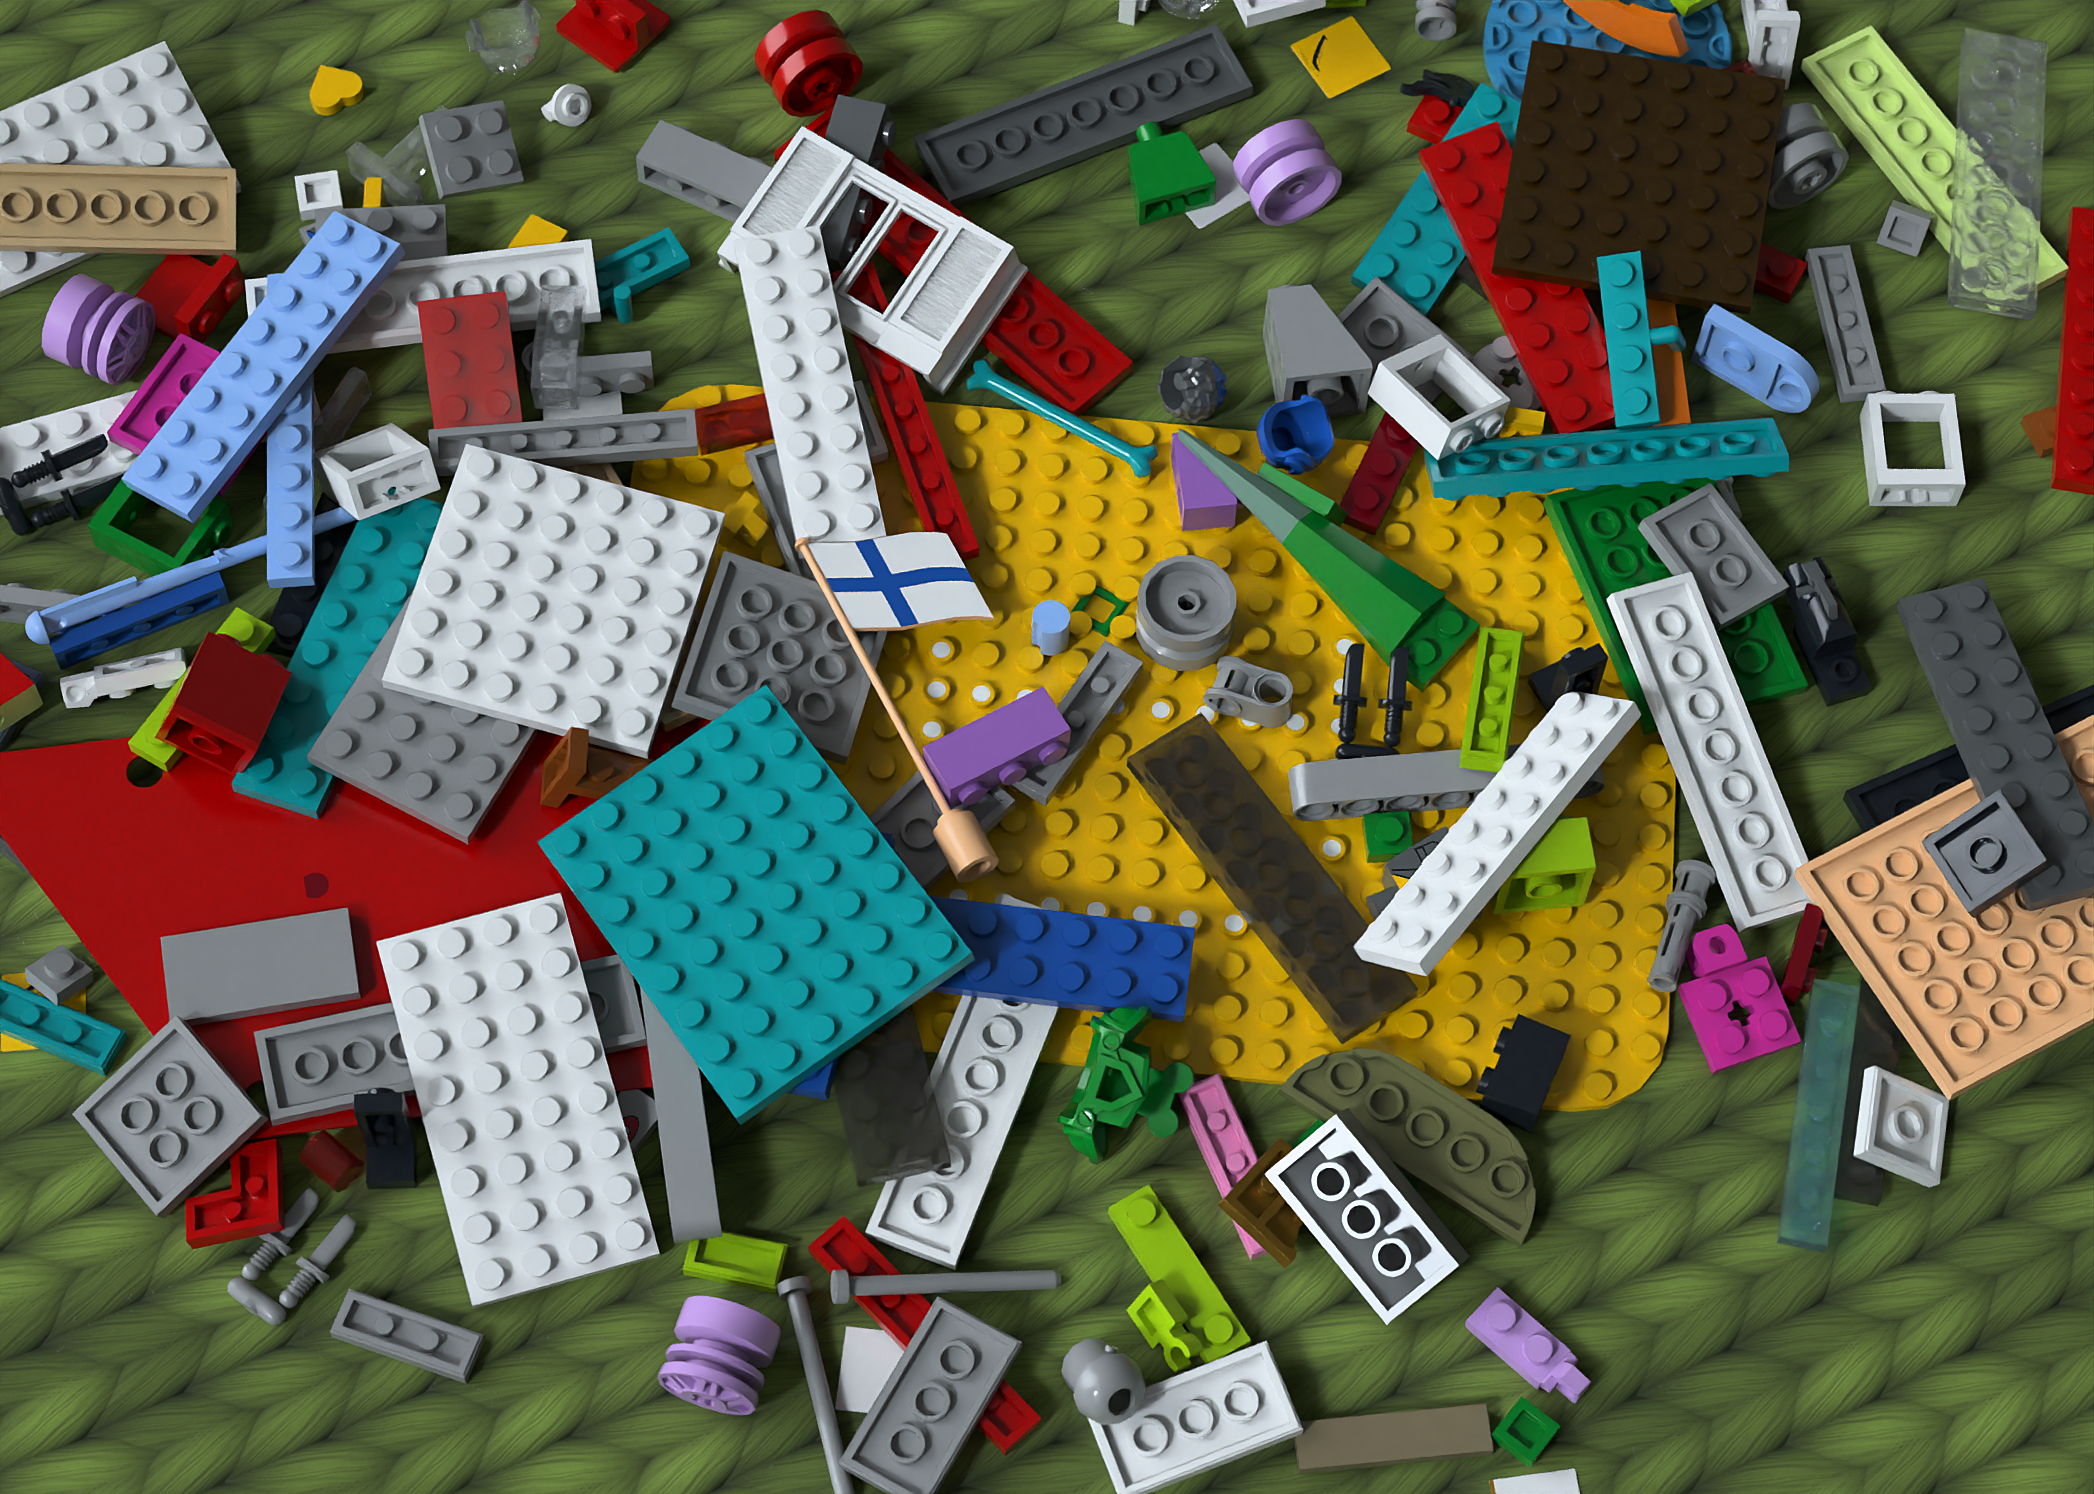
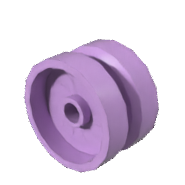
M1294 119L1283 121L1264 129L1251 138L1238 151L1233 162L1234 175L1242 189L1249 194L1250 203L1257 216L1267 225L1280 226L1290 224L1310 216L1326 205L1337 193L1342 183V173L1333 157L1325 150V143L1316 127L1306 120Z

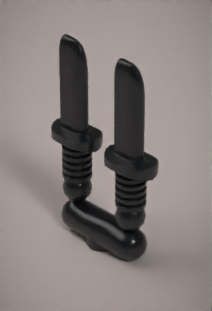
M104 434L90 438L53 455L49 449L41 452L44 462L40 461L36 465L32 464V467L23 468V471H16L11 476V481L4 477L0 478V508L15 534L19 536L27 535L31 531V523L36 527H43L48 522L52 523V520L55 522L60 517L64 518V515L68 516L69 513L73 520L76 521L82 518L80 510L109 497L123 477V473L114 475L73 494L70 493L68 488L60 491L63 501L59 500V503L56 501L51 506L47 505V508L43 507L42 510L34 511L29 519L13 487L14 485L17 488H24L28 483L33 484V481L37 482L41 478L45 479V476L49 477V474L52 475L55 482L62 480L63 477L60 471L101 454L107 448L108 441Z
M1355 643L1349 647L1345 657L1342 695H1334L1333 705L1341 706L1338 738L1344 743L1336 748L1335 756L1337 760L1400 755L1399 751L1393 747L1398 746L1401 742L1400 733L1403 726V711H1412L1413 704L1412 701L1405 700L1410 648L1399 647L1391 656L1387 699H1379L1378 708L1386 709L1383 741L1387 746L1351 744L1356 737L1355 729L1357 728L1358 707H1367V698L1360 697L1365 644Z

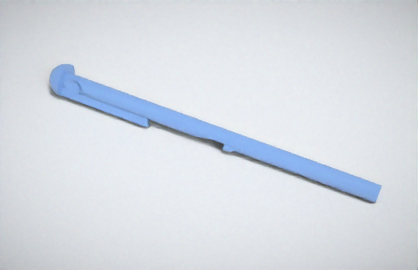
M342 507L315 516V535L357 519ZM267 534L231 548L213 551L215 555L185 564L137 582L135 576L42 611H35L27 618L25 624L26 633L37 644H50L49 634L266 554Z

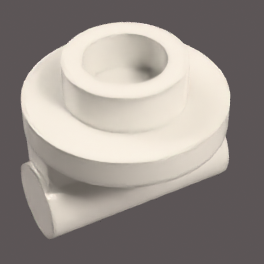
M566 84L555 92L552 100L543 106L541 111L546 119L551 122L557 120L562 125L574 127L587 119L591 110V99L583 87L576 84Z

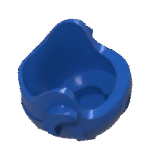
M1301 395V399L1297 401H1282L1272 405L1260 419L1256 431L1259 447L1266 461L1274 468L1289 471L1290 475H1300L1317 468L1334 446V434L1326 405L1321 400L1310 395Z

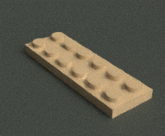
M0 163V251L223 255L225 253L236 256V169Z

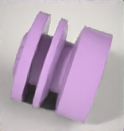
M83 273L75 275L62 286L49 308L42 330V348L46 356L75 369L83 367L85 373L95 378H100L113 386L122 385L136 373L149 350L155 331L156 313L154 307L149 302L138 297L134 298V296L124 291L115 293L114 288Z
M707 1296L687 1298L684 1301L674 1329L676 1337L683 1343L672 1344L667 1349L665 1356L668 1362L661 1366L657 1377L660 1385L677 1397L706 1409L733 1415L751 1414L755 1411L759 1401L757 1392L763 1388L765 1383L763 1374L756 1368L767 1367L772 1363L781 1336L779 1326L759 1312L735 1302Z

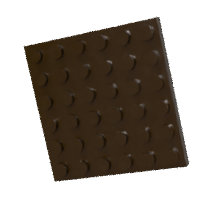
M1532 40L1491 274L1600 291L1597 257L1641 251L1647 299L1709 309L1715 303L1728 312L1749 315L1786 79Z

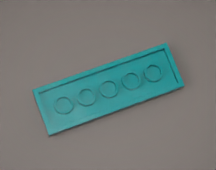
M1481 82L1442 142L1498 121L1513 151L1521 103ZM1424 168L1352 274L1351 284L1363 290L1377 276L1428 318L1468 257Z

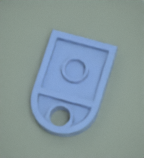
M1714 303L1705 316L1691 361L1773 409L1787 413H1798L1807 409L1819 392V380L1811 365L1795 350Z

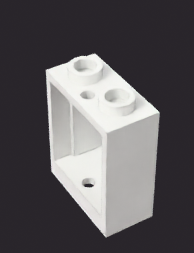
M1441 334L1381 361L1368 391V394L1437 460L1454 452L1461 453L1472 443L1484 437L1489 439L1495 436L1505 424L1504 415L1511 401ZM1432 379L1468 415L1450 423L1414 388Z
M1881 391L1876 394H1868L1860 414V424L1870 506H1957L1966 483L1955 394H1939L1935 391H1924L1919 394H1896L1893 391ZM1882 422H1940L1945 469H1887Z
M393 423L314 452V464L323 493H326L331 500L359 521L441 489L429 448ZM396 487L395 494L388 495L389 488Z

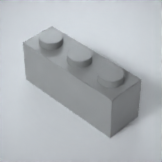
M663 120L658 122L636 156L639 182L733 223L737 221L772 170L765 162L756 157L748 158L730 150L719 141H709L693 134L682 125H672Z

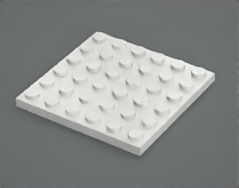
M466 444L382 678L383 687L564 736L571 726L589 730L588 743L648 759L724 526L725 513Z

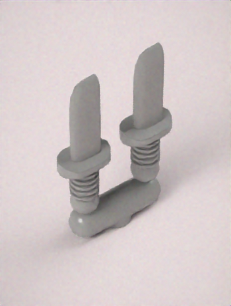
M308 1188L286 1213L285 1230L259 1235L266 1243L259 1247V1250L256 1251L257 1254H253V1258H250V1263L244 1265L242 1269L244 1278H233L228 1284V1293L234 1299L240 1302L249 1312L274 1326L280 1325L286 1318V1311L283 1307L293 1308L297 1304L298 1299L303 1297L302 1294L305 1295L309 1287L312 1286V1283H315V1279H318L323 1284L328 1280L330 1276L323 1271L350 1240L356 1229L355 1220L346 1214L308 1259L301 1256L296 1261V1264L302 1268L299 1271L300 1274L297 1273V1277L293 1278L294 1281L291 1280L290 1284L287 1285V1290L281 1292L279 1296L280 1304L248 1282L257 1280L261 1272L265 1271L269 1264L272 1263V1260L275 1259L274 1256H278V1252H281L286 1257L292 1252L293 1249L286 1244L314 1212L319 1202L318 1193L311 1188Z

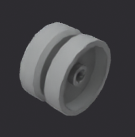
M1806 102L1793 104L1781 109L1767 203L1772 208H1791L1810 200L1832 184L1846 167L1849 158L1847 150L1836 134L1828 132L1829 126L1816 105Z
M1196 555L1173 556L1158 562L1145 574L1138 590L1136 637L1144 653L1157 664L1176 671H1196L1214 664L1227 651L1234 630V618L1237 607L1236 589L1228 573L1213 561Z

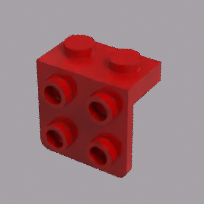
M223 253L213 267L190 255L168 254L134 298L138 297L153 305L156 313V331L173 340L182 333L203 344L245 291L246 287L238 260Z

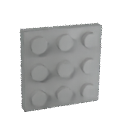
M178 1016L170 1020L72 1113L154 1214L161 1218H165L268 1120L265 1114L187 1022Z

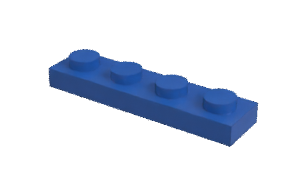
M217 571L167 592L165 591L143 599L141 602L129 607H122L100 615L99 619L84 625L76 624L58 631L56 636L49 638L60 670L229 604L225 585Z

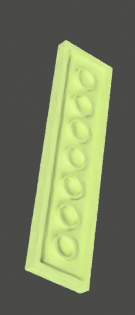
M1872 26L1803 59L1801 70L1910 206L1933 214L1928 228L1996 313L2066 276L2069 269L2066 263Z

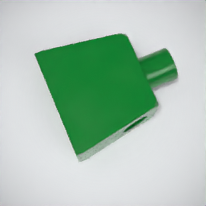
M1148 122L1141 125L1136 131L1139 142L1128 147V173L1139 226L1215 205L1216 179L1187 133L1178 131L1163 135L1161 127L1157 122Z

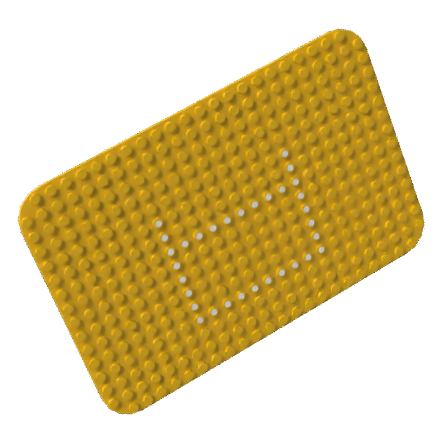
M736 384L706 385L669 400L659 411L695 410L698 456L636 460L633 464L630 488L725 513V517L745 491L760 501L745 462L744 452L775 443L764 388ZM868 396L888 449V460L871 464L886 537L909 532H923L875 399ZM925 402L980 548L979 557L962 562L994 619L993 621L954 620L905 630L887 631L875 670L922 757L923 746L1043 686L1056 707H1058L1105 640L1143 662V671L1047 806L1011 785H1004L1003 783L999 785L1015 799V808L986 835L999 859L997 866L982 878L968 883L958 882L952 869H950L926 892L928 896L1000 904L1003 895H1007L1046 910L1195 928L1184 1022L1152 1019L1146 1028L1134 1039L1135 1042L1151 1047L1152 1068L1163 1072L1168 1065L1174 1062H1185L1192 1067L1195 1077L1208 1078L1220 1073L1221 1078L1224 1080L1283 1085L1297 1069L1318 1056L1353 1051V1048H1364L1386 1052L1399 1057L1471 1103H1481L1483 1095L1477 1093L1476 1089L1485 1067L1488 1066L1495 1069L1500 1055L1493 1052L1503 1026L1512 1029L1517 1015L1520 1014L1571 1035L1542 1109L1567 1112L1608 1109L1637 1094L1660 1066L1669 1032L1670 992L1655 990L1647 982L1668 919L1665 903L1668 894L1673 892L1676 773L1659 731L1644 735L1637 720L1601 764L1605 784L1603 791L1590 797L1572 799L1560 814L1570 815L1573 818L1587 817L1596 870L1584 906L1493 914V895L1484 906L1481 918L1470 923L1427 977L1361 960L1354 949V945L1364 935L1369 925L1375 921L1368 909L1366 898L1385 889L1382 884V875L1387 862L1367 863L1362 827L1363 817L1303 821L1295 818L1288 771L1302 763L1337 760L1335 756L1336 748L1344 743L1338 738L1341 706L1333 705L1334 695H1342L1345 657L1349 647L1355 643L1365 644L1360 697L1367 698V707H1358L1357 728L1355 729L1356 737L1351 744L1387 746L1383 741L1386 709L1378 708L1379 699H1387L1390 667L1387 666L1309 573L1245 505H1243L1242 509L1236 510L1235 526L1182 531L1170 456L1172 433H1177L1179 429L1185 430L1256 475L1263 462L1269 464L1260 450L1256 431L1080 415L1079 417L1135 447L1157 446L1158 455L1150 462V475L1136 477L1131 465L1126 461L1031 411ZM1334 438V446L1331 452L1317 468L1300 475H1290L1289 471L1280 468L1276 469L1340 505L1370 441ZM1419 446L1376 536L1344 523L1341 526L1337 525L1446 594L1445 598L1480 624L1478 632L1423 692L1407 681L1405 700L1412 701L1413 704L1412 711H1403V726L1400 733L1401 742L1398 746L1393 747L1400 754L1459 750L1462 748L1480 627L1525 632L1509 745L1523 744L1530 732L1547 715V712L1527 683L1529 675L1561 660L1566 653L1575 648L1583 647L1585 650L1599 643L1607 654L1608 661L1597 695L1629 700L1543 505L1547 495L1575 488L1555 489L1546 494H1537L1531 491L1511 492L1503 497H1491L1486 494L1467 495L1461 500L1454 501L1446 500L1442 497L1434 498L1424 461V447ZM761 501L753 512L769 526L753 549L735 539H732L726 548L720 543L717 544L697 605L701 614H703L724 551L788 572ZM1196 555L1213 561L1228 573L1236 589L1237 607L1233 636L1227 651L1221 657H1237L1249 664L1286 675L1293 686L1292 712L1287 723L1280 727L1268 728L1242 718L1223 715L1210 709L1204 703L1203 697L1206 690L1213 687L1218 674L1216 669L1218 660L1214 664L1196 671H1176L1157 664L1144 653L1136 637L1138 590L1145 574L1158 562L1173 556ZM1096 585L1113 593L1118 599L1129 602L1123 614L1112 619L1110 633L1107 637L1092 630L1091 618L1104 624L1116 605L1094 594L1083 611L1071 613L1080 598L1093 594ZM1046 600H1055L1064 604L1069 610V642L1063 652L1048 656L1040 653L1038 645H1032V614L1034 608L1039 603ZM871 682L845 765L824 759L868 818L919 771ZM1273 696L1263 699L1268 703L1281 701V699ZM697 717L689 722L698 721L702 717ZM679 744L668 745L669 751ZM1468 808L1409 813L1413 845L1440 828L1447 826L1448 830H1450ZM930 991L855 1045L939 1053L962 995ZM1060 1007L1039 1062L1085 1066L1093 1036L1092 1027L1090 1026L1092 1016L1101 1018L1104 1012Z

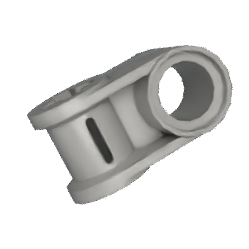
M1223 656L1219 658L1216 665L1218 674L1213 687L1207 689L1203 697L1204 703L1210 709L1223 715L1242 718L1268 728L1280 727L1287 723L1292 712L1293 686L1286 675L1249 664L1237 657ZM1273 696L1281 699V701L1268 703L1263 699Z

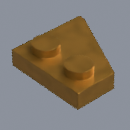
M1279 1137L1220 1201L1218 1206L1281 1266L1286 1268L1296 1258L1298 1250L1295 1249L1299 1227L1304 1222L1265 1175L1268 1170L1294 1150L1284 1139Z

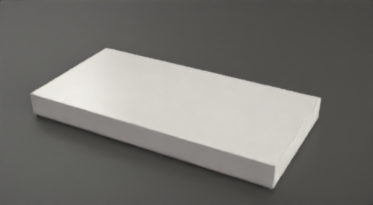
M1267 1341L1146 1387L1142 1405L1132 1417L1119 1424H1099L1088 1418L1117 1494H1149L1303 1434L1302 1425Z

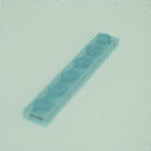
M1814 978L1810 989L1777 1243L1821 1252H1824L1828 1245L1860 987Z

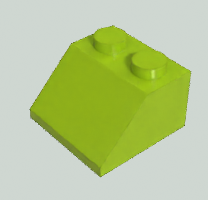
M1565 814L1557 817L1495 893L1492 902L1493 914L1584 906L1596 870L1587 817L1573 818Z

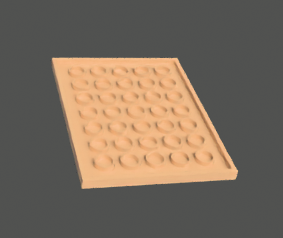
M2093 714L2054 736L2094 823ZM1971 778L1796 868L1794 877L1811 902L1821 908L1823 911L1822 918L1948 1101L2094 1024V895L2028 912L2019 889H2017L1973 918L1967 912L1923 845V840L1981 802Z

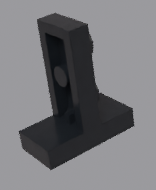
M1599 643L1585 650L1583 647H1578L1566 653L1561 660L1530 674L1527 683L1548 714L1555 705V702L1566 693L1578 691L1597 695L1608 656Z
M374 1088L369 1090L367 1094H354V1115L367 1146L366 1184L368 1189L416 1188L417 1118H411L403 1092H396L389 1088Z

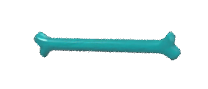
M980 359L974 362V374L967 379L968 391L989 389L1126 461L1131 465L1136 477L1150 475V462L1158 455L1156 445L1135 447L996 374L989 360Z

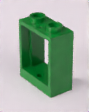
M122 479L87 525L96 548L152 576L210 557L218 546H223L228 541L233 530V521L227 502L214 497L201 513L204 517L176 556L172 557L126 533L150 499L128 488Z

